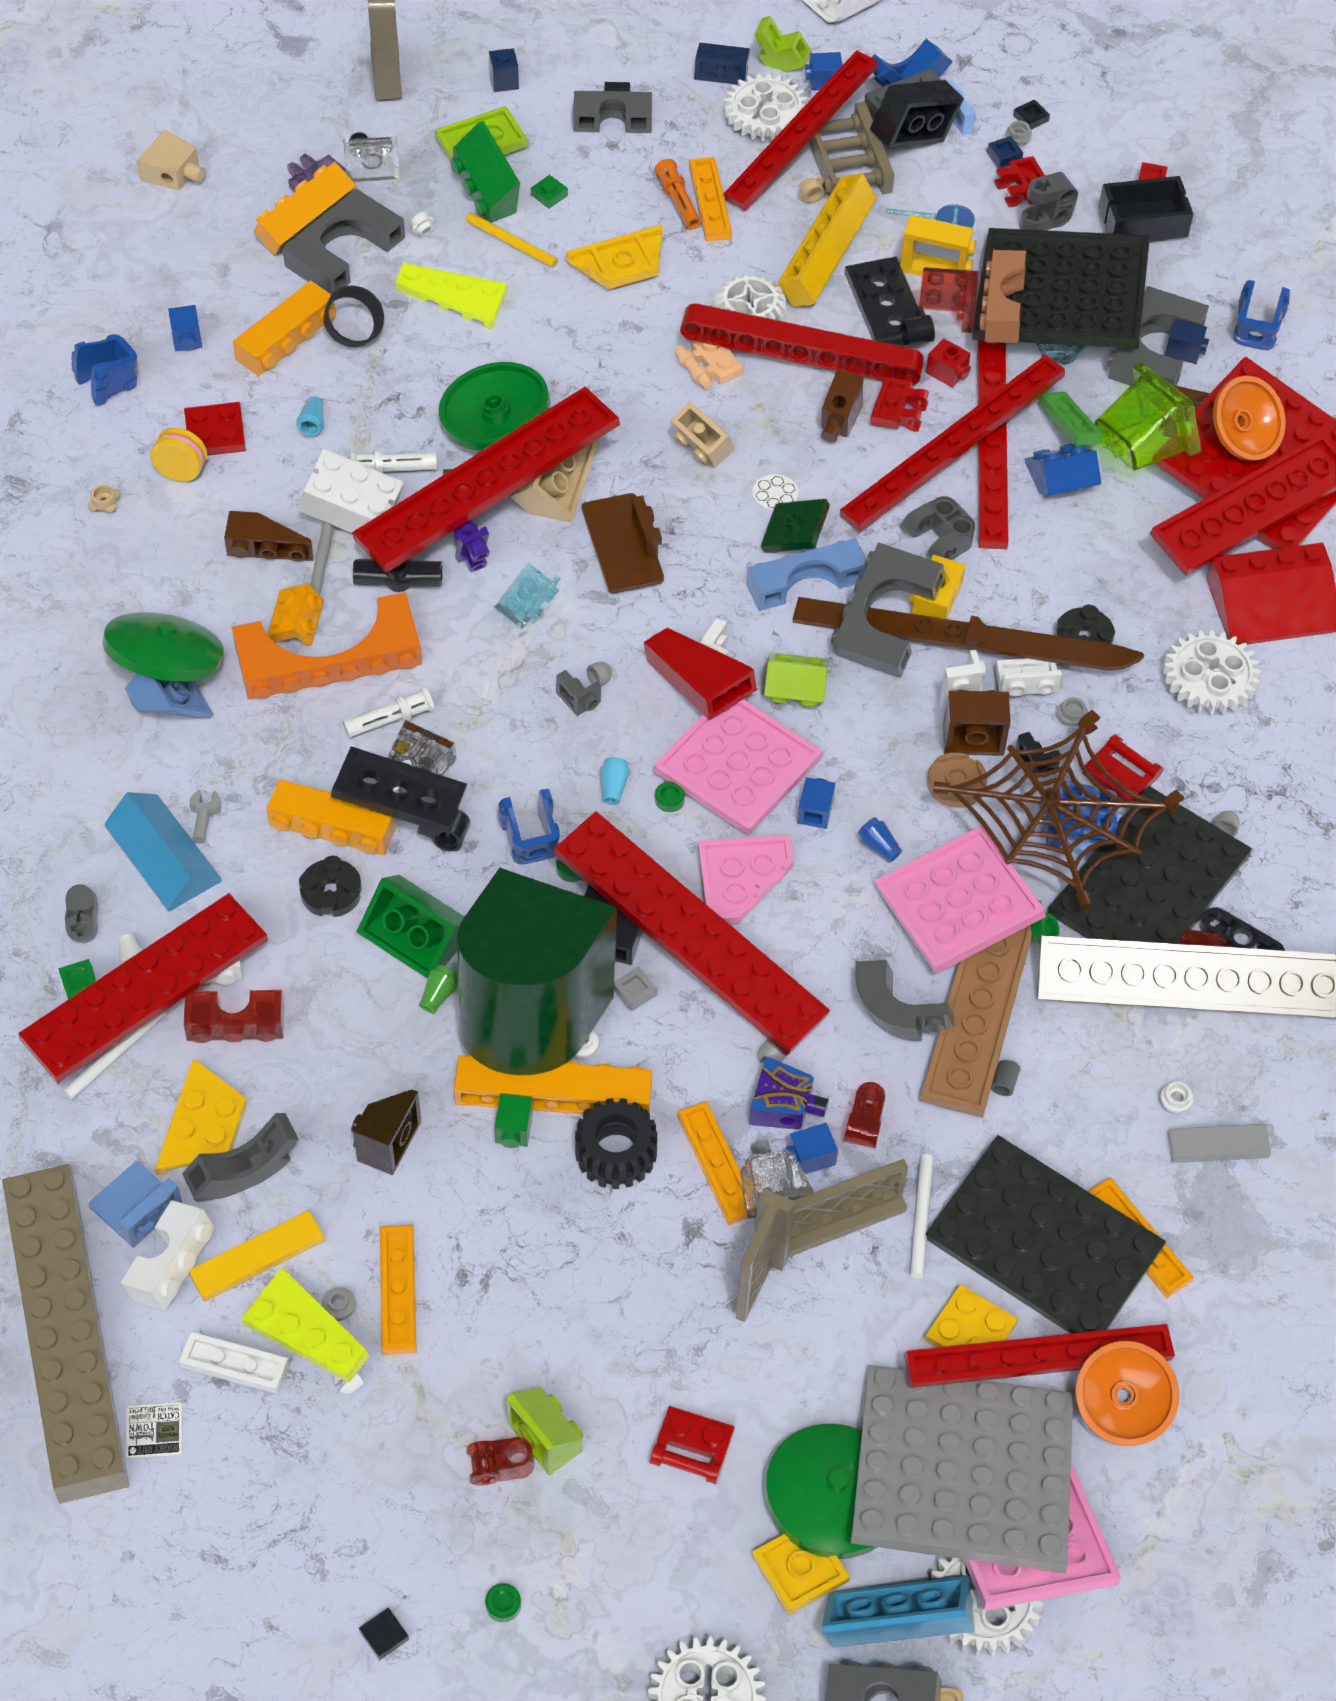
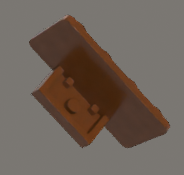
M628 493L584 502L581 505V511L610 593L663 583L664 574L658 559V545L662 544V537L659 528H654L653 526L654 513L652 507L646 505L643 495L636 496L634 493Z

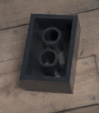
M946 80L889 85L883 101L875 114L870 130L888 148L944 142L964 97Z

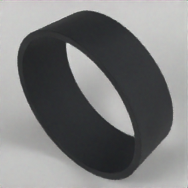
M344 286L333 292L328 299L323 316L324 325L328 334L339 344L348 347H359L379 335L384 325V311L380 301L369 290L360 286ZM345 297L357 299L365 304L370 310L374 322L373 331L369 338L356 341L342 336L330 321L329 306L337 299Z

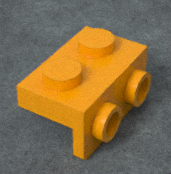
M308 583L279 590L267 635L275 643L297 637L305 646L312 645L324 603L323 598Z

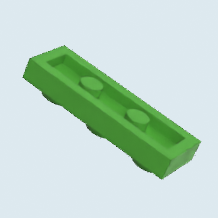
M1065 391L1040 395L1038 404L1075 446L1101 443L1103 433Z

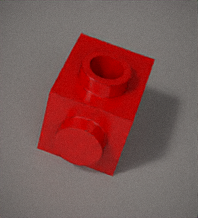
M943 338L929 352L925 373L953 388L960 380H965L971 370V366H969L971 353Z

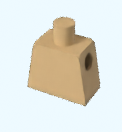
M164 130L137 160L141 181L174 190H180L189 179L198 183L202 182L206 173L205 168L199 166L195 147L167 130Z

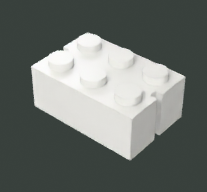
M323 449L303 491L298 511L352 533L395 506L403 481Z

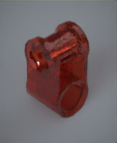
M866 1082L859 1086L852 1113L849 1115L844 1136L845 1142L876 1148L882 1122L880 1119L885 1102V1091L879 1084ZM866 1100H871L873 1103H866Z
M522 1437L495 1441H478L468 1445L466 1448L467 1455L471 1457L472 1474H470L469 1479L473 1485L484 1486L501 1481L523 1479L528 1477L535 1467L532 1446ZM517 1453L527 1456L520 1463L510 1461V1458ZM483 1459L485 1460V1467L482 1465Z

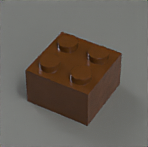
M996 690L948 691L943 720L944 754L952 752L967 755L1004 756L1011 723L1009 692H998Z

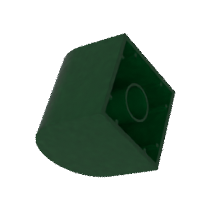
M499 867L463 918L457 934L459 1035L463 1046L476 1061L501 1073L534 1075L545 1073L564 1065L579 1052L614 998L617 908Z

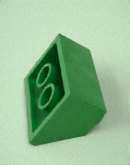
M481 121L453 147V156L450 164L453 172L461 177L466 194L471 195L474 199L478 214L480 216L483 215L485 220L492 223L516 214L520 181L485 122Z
M401 875L381 878L356 932L428 979L430 970H435L437 965L445 966L458 952L457 934L465 916Z

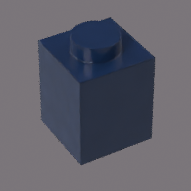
M514 48L489 51V75L493 92L519 89L518 63Z
M1175 318L1165 356L1197 364L1199 355L1206 354L1210 339L1205 338L1207 326Z

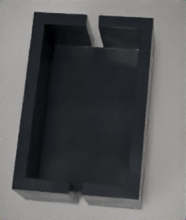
M1180 176L1106 183L1102 186L1098 207L1103 223L1106 224L1105 229L1107 233L1150 235V241L1182 238L1189 236L1193 219V211L1188 197H1185L1186 191Z

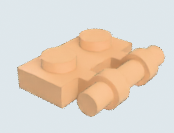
M693 341L691 342V350H687L683 345L678 346L675 350L680 364L690 370L693 380L697 384H701L704 389L712 387L713 381L711 379L713 378L719 385H722L743 375L744 367L728 348Z

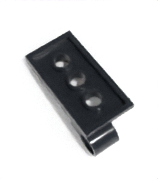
M897 256L845 266V276L872 340L906 347L934 342L935 328L930 315L925 314L923 307H918ZM874 282H881L885 285L877 286ZM889 301L892 305L886 306L881 304V302ZM898 321L900 325H892L889 322Z
M353 746L350 747L333 785L332 798L419 825L417 833L432 838L434 844L445 851H457L461 848L470 825L468 815L458 809L467 783ZM373 778L377 781V783L369 784L366 783L363 779ZM395 787H401L405 789L406 792L397 793L392 789ZM431 797L436 802L428 803L423 801L421 798Z

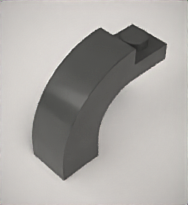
M887 960L856 961L855 978L859 996L872 1020L885 1032L904 1040L922 1041V1029L940 1032L945 1028H954V1015L948 1003L912 1005L901 1002L893 996V971Z
M275 1113L250 1141L227 1152L199 1154L182 1175L194 1200H214L235 1195L260 1184L283 1168L291 1160L287 1152L299 1139L286 1113Z

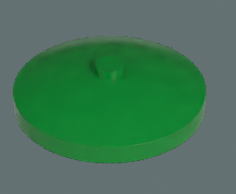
M514 362L489 363L465 372L448 386L440 400L439 417L446 435L453 442L468 449L482 451L548 410L551 403L550 394L545 380L534 369Z
M155 612L130 613L114 618L105 627L102 643L106 654L121 667L145 677L174 682L201 680L213 675L221 667L224 654L221 641L207 628L185 618Z
M832 1423L803 1428L784 1440L770 1460L764 1483L765 1501L769 1514L782 1534H785L793 1544L811 1554L825 1558L837 1556L838 1559H847L864 1555L877 1548L851 1543L862 1431L859 1429Z

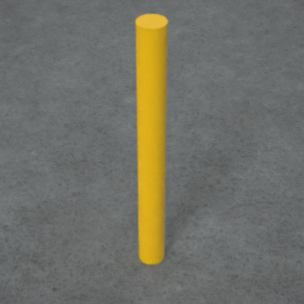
M472 212L467 215L466 222L551 268L557 265L558 259Z

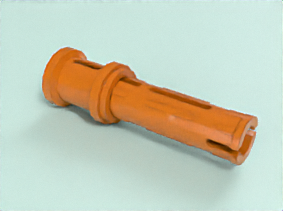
M673 159L660 161L655 166L654 173L656 177L661 179L663 191L671 196L688 230L698 228L702 220L698 216L684 188L685 180L678 174L676 162ZM682 201H684V203H685V205H686V207H687L686 210H685V208H684V206H683V204H682Z

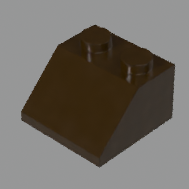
M411 1089L370 1103L366 1106L362 1115L358 1114L355 1117L351 1132L354 1135L353 1147L356 1148L358 1162L393 1176L421 1124L418 1091Z

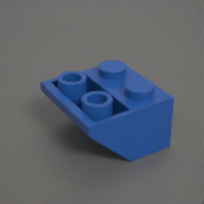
M1066 444L1060 446V451L1050 452V449L1038 450L1033 452V457L1025 458V464L1039 494L1050 496L1102 484L1097 451L1086 449V445L1075 446L1074 444Z

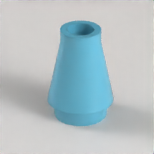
M309 397L296 419L299 431L305 436H316L324 428L323 401L319 397Z
M611 757L605 759L604 764L600 767L603 791L602 801L609 805H617L620 803L630 769L626 760Z

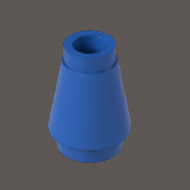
M874 817L859 830L858 834L861 837V842L889 863L902 853V849L883 820L879 821Z

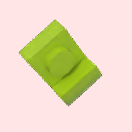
M767 16L761 19L754 33L758 44L762 47L758 57L768 67L782 71H792L805 66L812 50L800 31L782 35L771 16Z

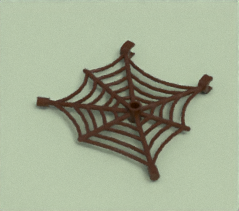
M1093 710L1086 713L1079 720L1077 725L1079 728L1066 739L1051 746L1031 750H1016L1012 745H1009L1007 747L1009 753L998 765L985 774L954 786H949V783L934 781L932 792L942 795H948V792L952 793L964 804L990 835L1005 858L1006 864L1017 863L1045 870L1076 888L1078 891L1076 897L1081 910H1088L1093 906L1088 891L1084 890L1089 874L1101 862L1113 856L1134 853L1137 856L1142 855V850L1139 849V841L1147 824L1164 811L1172 815L1180 810L1182 807L1178 803L1185 798L1180 792L1174 790L1162 802H1156L1137 794L1112 777L1096 758L1086 736L1098 729L1094 723L1100 720V716ZM1075 738L1070 751L1056 758L1024 762L1020 756L1051 751ZM1082 739L1087 752L1103 775L1119 789L1140 801H1125L1107 791L1092 777L1084 765L1079 751ZM1075 754L1079 766L1088 780L1104 795L1113 800H1101L1088 792L1079 783L1070 766ZM1011 757L1018 763L1007 776L994 784L980 789L964 788L989 777L1003 767ZM1066 758L1063 766L1050 771L1032 772L1029 768L1056 763ZM1020 768L1025 773L1007 791H989L1011 779ZM1067 771L1075 786L1092 800L1079 799L1069 789L1064 779ZM1059 772L1058 777L1047 781L1039 782L1036 778L1050 776ZM1028 778L1034 785L1030 791L1023 795L1012 794ZM1054 783L1052 788L1044 789L1043 787ZM1061 784L1072 799L1060 798L1059 788ZM1037 790L1040 793L1041 797L1031 795L1034 794ZM960 794L971 795L990 814L1013 847L1009 855L985 820ZM979 796L996 798L1004 806L1022 834L1017 843H1015L1007 828L993 810ZM1004 799L1014 800L1025 811L1030 821L1026 830H1024L1016 814ZM1023 802L1039 804L1040 810L1034 818ZM1064 805L1075 806V812ZM1081 806H1094L1089 819L1080 815L1079 810ZM1100 807H1113L1106 817L1103 828L1093 823ZM1120 807L1133 808L1124 820L1118 836L1107 831L1112 817ZM1140 808L1157 809L1141 824L1137 831L1134 845L1123 840L1129 821ZM1057 810L1069 817H1065L1060 821ZM1044 815H1051L1052 820L1042 818ZM1073 820L1079 822L1071 825L1065 831L1063 830L1062 826L1065 823ZM1038 824H1049L1055 826L1057 834L1034 832V829ZM1083 826L1094 830L1079 837L1069 846L1066 836L1072 830ZM1100 834L1109 839L1088 846L1074 861L1071 852L1082 841ZM1029 837H1047L1060 840L1062 848L1026 841ZM1118 844L1125 848L1112 851L1098 858L1085 871L1082 879L1080 878L1077 867L1082 858L1091 850L1103 845ZM1024 846L1065 854L1067 862L1052 855L1020 849ZM1016 855L1036 856L1054 861L1069 868L1074 881L1051 867L1015 857Z

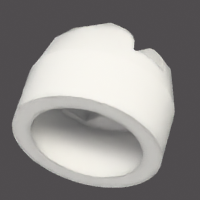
M357 1373L349 1383L334 1375V1386L336 1387L341 1383L344 1385L340 1389V1393L351 1394L364 1385Z

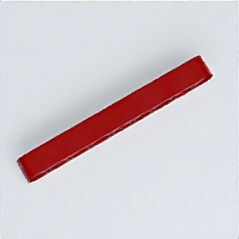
M689 304L685 308L680 326V333L688 340L834 371L839 369L858 376L884 381L886 376L911 381L912 385H915L920 381L924 356L916 349L702 304Z

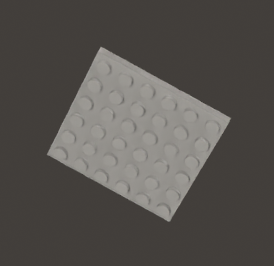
M869 1365L851 1543L1066 1573L1068 1562L1073 1393L984 1380L910 1388L906 1370Z

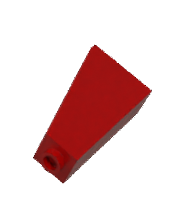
M668 627L643 642L647 662L709 720L757 691L753 668Z

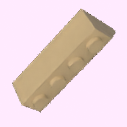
M600 438L512 493L510 498L529 514L567 522L572 521Z

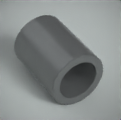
M1001 1060L998 1064L991 1089L998 1095L1011 1096L1021 1070L1020 1066L1011 1060Z

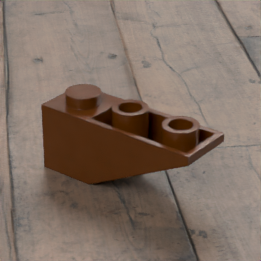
M229 511L224 536L227 556L313 561L311 539L258 512Z

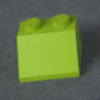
M771 652L768 659L764 696H768L770 701L778 703H788V699L800 700V704L805 706H817L818 702L824 703L829 659Z
M541 1387L514 1392L506 1397L509 1426L548 1475L554 1473L582 1452L583 1433L574 1420L568 1422L561 1413L563 1411L562 1406L553 1394L547 1395Z

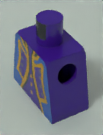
M766 1057L750 1109L749 1124L799 1130L802 1129L806 1113L825 1117L829 1098L812 1094L814 1082L812 1075Z

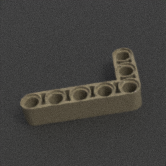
M368 0L370 47L376 100L402 98L395 0Z

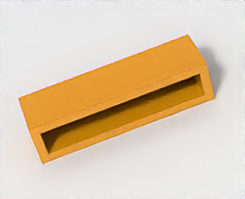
M336 162L328 167L325 165L321 166L314 173L312 180L309 182L307 180L302 181L294 189V194L290 197L287 194L276 202V208L270 212L265 210L256 218L257 224L253 233L274 256L283 250L288 241L293 240L308 225L319 219L324 212L330 210L344 196L349 195L355 190L357 185Z
M309 281L233 340L235 360L258 377L266 370L271 369L280 359L292 353L298 345L311 338L317 330L324 326V310L331 294L314 282ZM335 301L329 306L330 321L336 316Z
M279 779L266 808L269 825L278 830H289L301 833L311 839L319 838L331 841L337 846H350L360 849L367 854L376 853L385 856L397 827L396 818L332 798L331 792Z

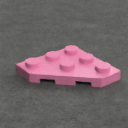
M790 834L698 841L705 904L727 923L739 924L793 867L794 859Z

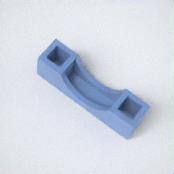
M856 538L838 541L832 545L813 548L795 555H786L777 560L758 563L748 567L747 587L758 611L786 604V596L789 589L803 579H824L833 583L839 589L855 585L858 577H863L866 571V557Z

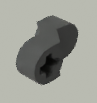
M77 884L72 886L66 893L65 927L71 939L79 943H88L95 938L98 930V902L96 894L92 889L85 885Z

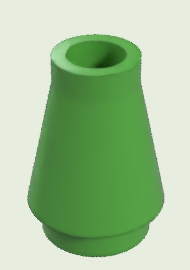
M437 965L435 970H430L422 999L418 1004L419 1007L428 1013L435 1014L443 1002L458 987V974L443 965Z

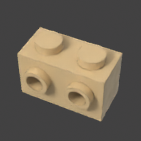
M691 401L670 420L675 430L673 435L675 439L684 447L689 445L694 450V456L702 464L708 462L713 468H716L734 450L729 435Z

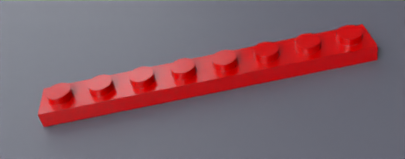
M856 50L723 193L725 200L746 210L877 69L876 59Z
M1168 1324L909 1350L903 1356L910 1388L1077 1371L1081 1369L1087 1358L1096 1350L1107 1344L1119 1341L1144 1344L1157 1351L1166 1361H1171L1175 1357Z

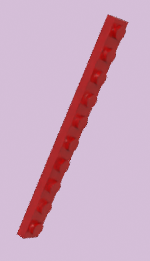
M977 340V392L979 405L1006 385V343ZM1007 421L978 442L979 548L1006 550L1008 548Z
M1044 355L840 509V516L861 532L1064 378L1065 369L1050 357Z

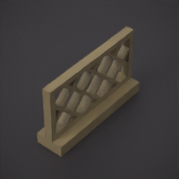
M904 1158L794 1200L795 1206L788 1258L905 1213L907 1211V1204L903 1198L908 1165Z
M764 1188L758 1198L755 1233L741 1260L736 1319L744 1323L771 1267L783 1271L788 1261L795 1201Z

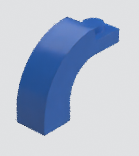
M927 38L910 57L902 62L890 64L876 54L872 57L876 59L878 65L877 69L873 72L875 75L874 79L882 87L929 69H933L938 77H940L953 62L938 46Z

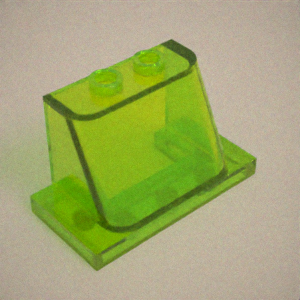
M1142 362L1132 366L1135 382L1094 422L1095 426L1103 433L1100 443L1102 447L1110 450L1115 458H1119L1133 471L1182 451H1186L1191 456L1202 452L1193 401Z

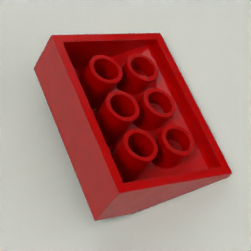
M1323 542L1217 556L1212 559L1206 580L1224 631L1226 632L1227 640L1236 636L1235 644L1246 643L1248 645L1336 632V586L1332 564Z

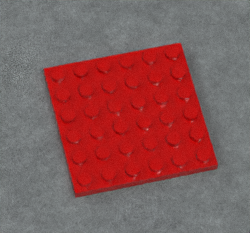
M1245 356L1155 451L1150 461L1205 499L1322 433L1336 447V419ZM1241 376L1257 377L1268 383L1280 398L1285 413V433L1280 446L1270 456L1257 461L1242 460L1231 454L1221 443L1214 426L1213 408L1217 394L1227 382ZM1336 491L1256 537L1272 549L1301 545L1336 505Z

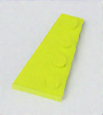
M408 263L402 264L395 281L396 290L425 302L429 300L439 304V308L446 311L452 309L460 312L463 318L470 321L474 319L484 323V327L493 330L507 293V283Z
M283 1267L280 1268L241 1317L244 1326L348 1383L369 1358L367 1350Z

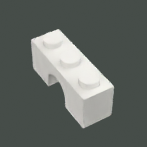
M172 1200L154 1227L168 1247L162 1254L154 1258L137 1256L120 1283L133 1301L166 1311L172 1299L176 1297L181 1284L189 1271L194 1267L196 1259L205 1244L211 1239L212 1233L216 1228L203 1209Z

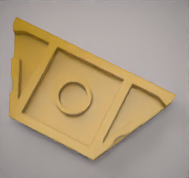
M657 225L566 251V261L608 290L659 275L663 226Z
M192 1060L155 1167L156 1175H166L167 1170L188 1167L199 1154L223 1153L233 1149L247 1107V1100L197 1060Z

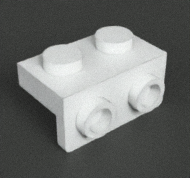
M976 650L969 651L967 665L945 668L939 702L942 712H945L948 691H983L981 681L986 676L984 661L979 660Z
M1028 658L996 660L995 670L999 692H1009L1011 696H1021L1024 694L1046 695L1059 692L1062 672L1057 670L1056 663Z

